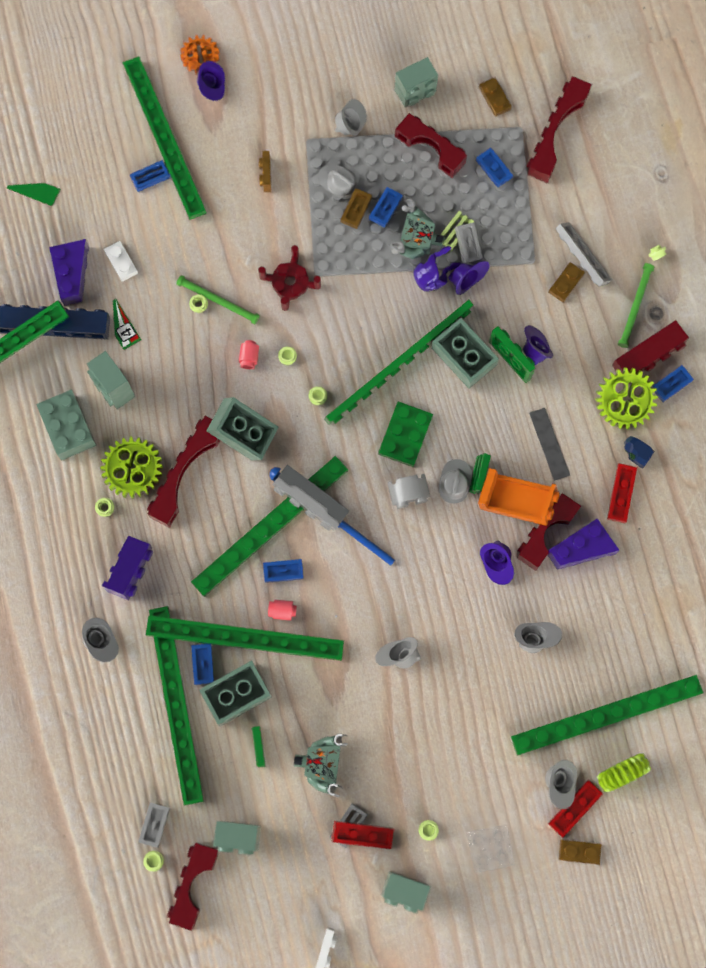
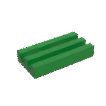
M483 453V455L481 454L476 457L469 488L470 493L482 492L491 455Z
M260 726L252 727L256 764L258 768L266 767L261 728Z

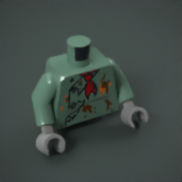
M412 199L404 200L409 207L403 205L402 210L405 212L410 211V214L407 213L401 240L392 243V245L397 247L392 249V253L398 254L400 252L405 257L416 259L425 254H430L432 245L442 247L445 236L435 234V223L415 206Z
M337 734L336 736L319 739L313 742L311 747H308L307 756L295 754L294 767L305 768L304 776L307 777L310 785L316 790L334 797H340V795L335 794V790L337 788L342 789V786L336 784L340 746L348 745V743H342V737L347 736L346 734Z

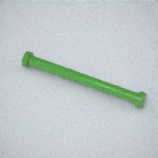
M645 263L643 266L644 272L622 338L618 341V346L629 347L630 343L628 341L650 274L655 268L652 264Z
M180 275L176 285L184 286L199 295L205 296L207 299L250 320L254 325L258 322L259 314H253L186 280L183 275Z

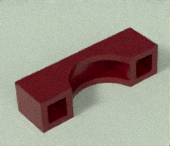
M408 113L395 129V137L408 147L415 144H427L433 147L439 155L438 169L452 179L466 163L467 154L462 148L451 144L448 138L440 136L433 127L426 126L417 116Z
M562 493L558 502H554L552 520L548 521L547 526L540 524L538 528L535 526L528 534L530 539L527 544L523 542L517 550L520 553L517 559L537 571L549 553L544 543L545 531L555 524L569 525L581 505Z
M200 843L190 846L187 854L190 860L188 866L184 865L180 876L183 878L181 886L177 885L174 897L177 898L175 905L170 906L167 918H170L169 924L190 931L194 930L200 909L192 901L191 885L200 873L214 870L219 854L218 849Z

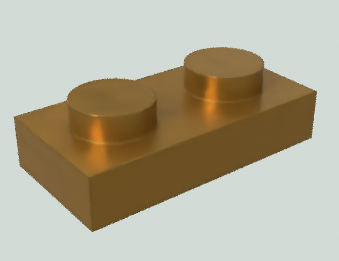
M496 77L479 84V89L495 117L511 110L512 106Z
M262 151V158H259V169H263V175H259L260 186H263L264 192H271L270 151Z
M355 188L340 222L358 229L372 199V195Z
M569 262L548 293L564 303L584 276L585 271Z
M560 839L559 860L600 865L602 844Z

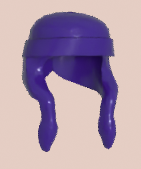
M450 246L443 247L440 251L433 253L425 264L421 262L414 269V279L421 290L430 292L443 287L448 282L447 272L456 269L461 264V262L450 264L444 268L439 277L436 257L446 254L451 249Z

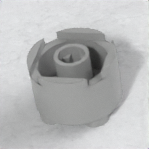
M421 474V478H418L417 475L396 479V484L393 485L391 481L388 482L393 506L396 505L397 509L408 507V503L414 501L416 505L426 503L428 501L427 498L430 497L425 474Z

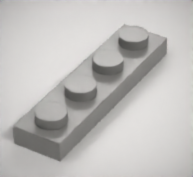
M570 222L560 224L556 228L559 237L570 247V252L579 259L580 265L583 269L587 270L592 281L598 286L607 285L612 281V278Z

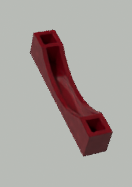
M574 76L571 77L570 82H565L562 89L564 95L563 97H558L555 104L557 110L556 112H551L548 119L550 125L544 128L541 134L543 140L541 143L538 142L534 149L536 155L534 158L531 157L527 164L529 176L545 183L549 182L557 162L554 151L555 132L566 117L583 108L591 90V83Z
M206 415L203 420L200 419L197 422L194 435H190L185 444L187 447L184 452L181 451L177 456V464L169 470L166 476L168 478L164 485H160L157 491V498L155 501L152 500L147 508L149 518L168 528L171 527L179 513L178 490L185 471L195 459L206 451L217 447L221 441L207 432L213 419Z

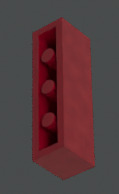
M675 320L617 358L612 366L615 370L619 369L621 373H623L624 367L628 369L629 373L632 368L636 370V373L639 370L649 372L656 367L655 363L660 360L664 362L672 356L670 353L673 351L679 352L687 346L685 343L689 337Z

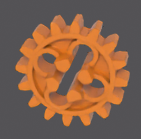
M195 35L194 40L189 37V43L183 42L184 48L180 49L183 66H188V71L194 69L195 74L198 73L200 66L204 62L219 61L218 54L220 53L216 42L212 43L211 37L206 40L205 35H202L201 38ZM198 45H200L203 63L199 62V56L197 51Z

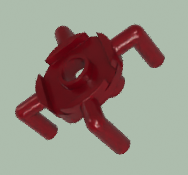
M296 245L291 247L292 256L290 263L279 264L273 274H267L263 266L258 269L259 278L272 282L274 291L282 298L281 308L283 311L289 309L290 300L297 299L308 288L316 290L321 288V278L315 276L314 281H309L306 269L298 264L299 249ZM292 277L295 279V283L287 285L285 280Z

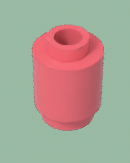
M246 340L240 346L239 363L243 369H255V365L258 363L259 345L255 341Z
M269 601L268 617L291 621L292 617H296L297 605H293V601Z

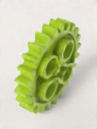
M624 367L623 373H621L619 369H616V375L609 372L610 379L603 377L606 383L598 384L602 390L596 391L600 397L596 398L595 401L601 404L597 405L596 408L603 409L599 415H606L604 421L608 422L611 420V426L617 423V427L621 429L624 424L625 428L629 429L630 424H632L634 428H637L636 422L643 425V418L650 419L647 415L648 412L654 413L651 406H657L653 402V399L658 398V396L653 395V392L657 389L651 388L654 382H647L649 376L644 375L642 377V371L639 370L636 373V370L632 368L629 373L628 369ZM622 382L624 385L623 390L616 392L615 386ZM631 382L632 384L628 391V383ZM641 386V394L635 396L634 389ZM628 395L630 397V400H626L625 402L623 400V397H627ZM614 401H618V409L611 410V404ZM637 405V412L630 414V407Z
M130 436L129 442H126L125 438H122V444L115 441L116 447L109 446L111 452H104L107 459H101L105 465L101 466L100 469L106 471L101 476L102 478H107L104 483L106 485L111 484L109 489L110 491L116 489L115 494L117 496L122 492L124 498L130 494V497L133 499L135 493L141 497L142 491L148 495L149 487L153 490L155 489L153 482L159 483L156 477L162 476V473L158 471L163 469V465L158 464L162 461V458L156 457L159 455V451H153L154 445L148 446L147 440L141 443L140 437L137 438L136 442L132 436ZM134 452H137V454H136V456H135V459H134V462H133ZM123 453H129V454H130V456H129L128 459H126V460H121V459H120V457H121V455H122ZM142 457L148 458L145 464H139V460ZM134 464L136 468H132L130 474V470L128 469V467H132V465ZM118 471L125 472L122 478H116ZM137 475H142L143 480L141 482H134V478ZM130 476V482L127 484L126 481Z

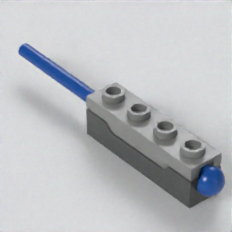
M288 464L281 473L279 472L281 470L279 467L271 469L269 476L274 481L272 484L275 487L274 491L279 495L283 496L285 494L290 498L289 502L294 506L304 508L306 510L305 514L310 518L315 519L316 517L321 521L320 525L326 530L330 531L332 529L334 531L337 527L341 528L390 566L394 563V558L343 520L349 512L348 509Z

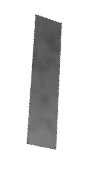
M542 408L530 412L531 420L554 481L570 476L546 409Z

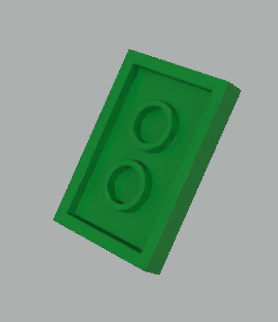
M497 326L492 330L489 343L526 384L533 376L535 364L531 358H526L517 343H513L509 339L510 336L507 331L501 330Z
M397 402L378 455L414 467L433 414Z

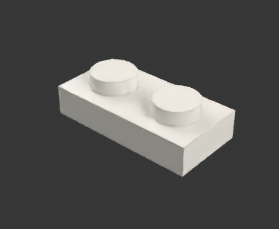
M120 241L104 249L122 282L138 274L137 269Z
M326 929L316 968H329L332 956H328L330 947H335L337 936L334 935L335 930Z

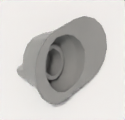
M351 99L336 115L335 123L337 127L335 132L354 136L359 134L367 120L366 110L360 101Z
M325 165L318 173L320 185L340 199L351 198L355 188L359 189V182L356 176L350 170L340 165Z
M454 459L444 465L439 482V493L444 501L457 504L462 502L468 495L472 470L465 461Z
M91 618L86 621L82 628V641L91 656L97 661L104 663L114 660L118 655L119 647L109 624L100 618Z
M551 622L523 623L515 629L514 636L519 643V647L524 651L537 653L543 648L557 645L562 639V632L557 625Z
M408 637L384 645L376 654V662L380 666L396 665L402 669L411 667L421 659L417 650V640L414 637Z
M568 760L557 762L547 771L545 776L550 800L559 809L570 807L575 797L577 770L574 764Z

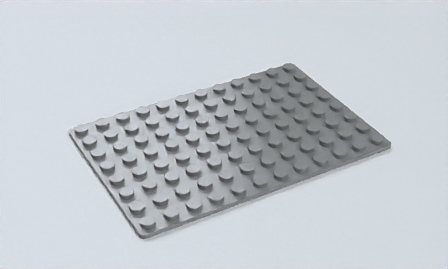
M521 127L437 132L440 136L448 138L454 146L462 148L467 154L466 163L453 179L438 169L439 155L433 147L427 144H415L408 147L398 140L395 134L308 139L306 147L315 276L414 271L421 262L425 264L433 253L440 251L445 246L432 245L430 254H425L416 259L405 257L400 252L398 254L392 253V249L397 248L392 243L401 240L407 213L410 214V211L405 212L402 210L403 205L409 207L404 201L407 199H412L415 206L435 223V234L438 235L443 232L458 211L462 212V215L468 216L469 220L472 219L474 221L483 259L464 264L474 266L481 261H488L489 267L533 264L535 262L523 129ZM489 148L493 149L513 174L512 179L499 188L496 187L476 162V157ZM337 164L350 170L358 179L359 190L372 195V199L358 229L340 222L350 198L340 199L320 185L318 173L325 165ZM386 187H389L402 194L403 199L384 228L369 220V216ZM459 218L458 221L455 223V225L451 228V230L447 233V235L444 237V241H445L446 238L450 235V233L454 230V228L457 226V224L461 221L460 218ZM455 234V235L453 236V238L450 240V242H449L450 245H451V244L453 243V241L457 238L456 234ZM459 244L452 251L449 250L446 254L436 257L438 270L444 269L452 263L461 262L463 264Z

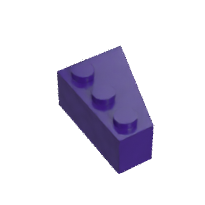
M86 239L49 247L59 296L63 305L68 306L81 303L83 301L85 272L89 253V245Z
M595 519L551 548L547 556L558 570L602 557L616 555L619 549L599 520Z
M128 536L118 554L119 558L116 565L110 569L112 574L109 581H104L102 587L107 592L128 601L130 597H134L137 591V586L135 585L138 579H142L145 572L143 567L146 561H150L153 554L151 545Z

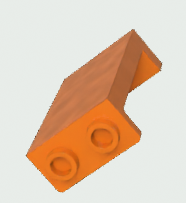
M489 468L478 504L480 510L547 526L548 521L553 518L554 509L552 508L554 502H558L560 492L557 490L556 484H552L550 487L498 474L496 469Z

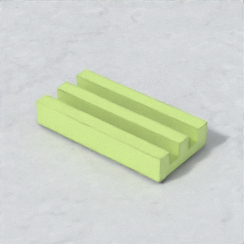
M458 211L440 235L446 236L459 218L461 221L457 226L463 225L464 222L469 224L474 221L472 219L469 220L468 216H464L462 212ZM455 228L443 242L445 247H451V251L458 244L457 238L451 245L449 244L456 234Z

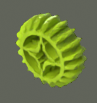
M639 753L599 773L597 776L598 783L604 792L613 791L650 772V763L644 754Z

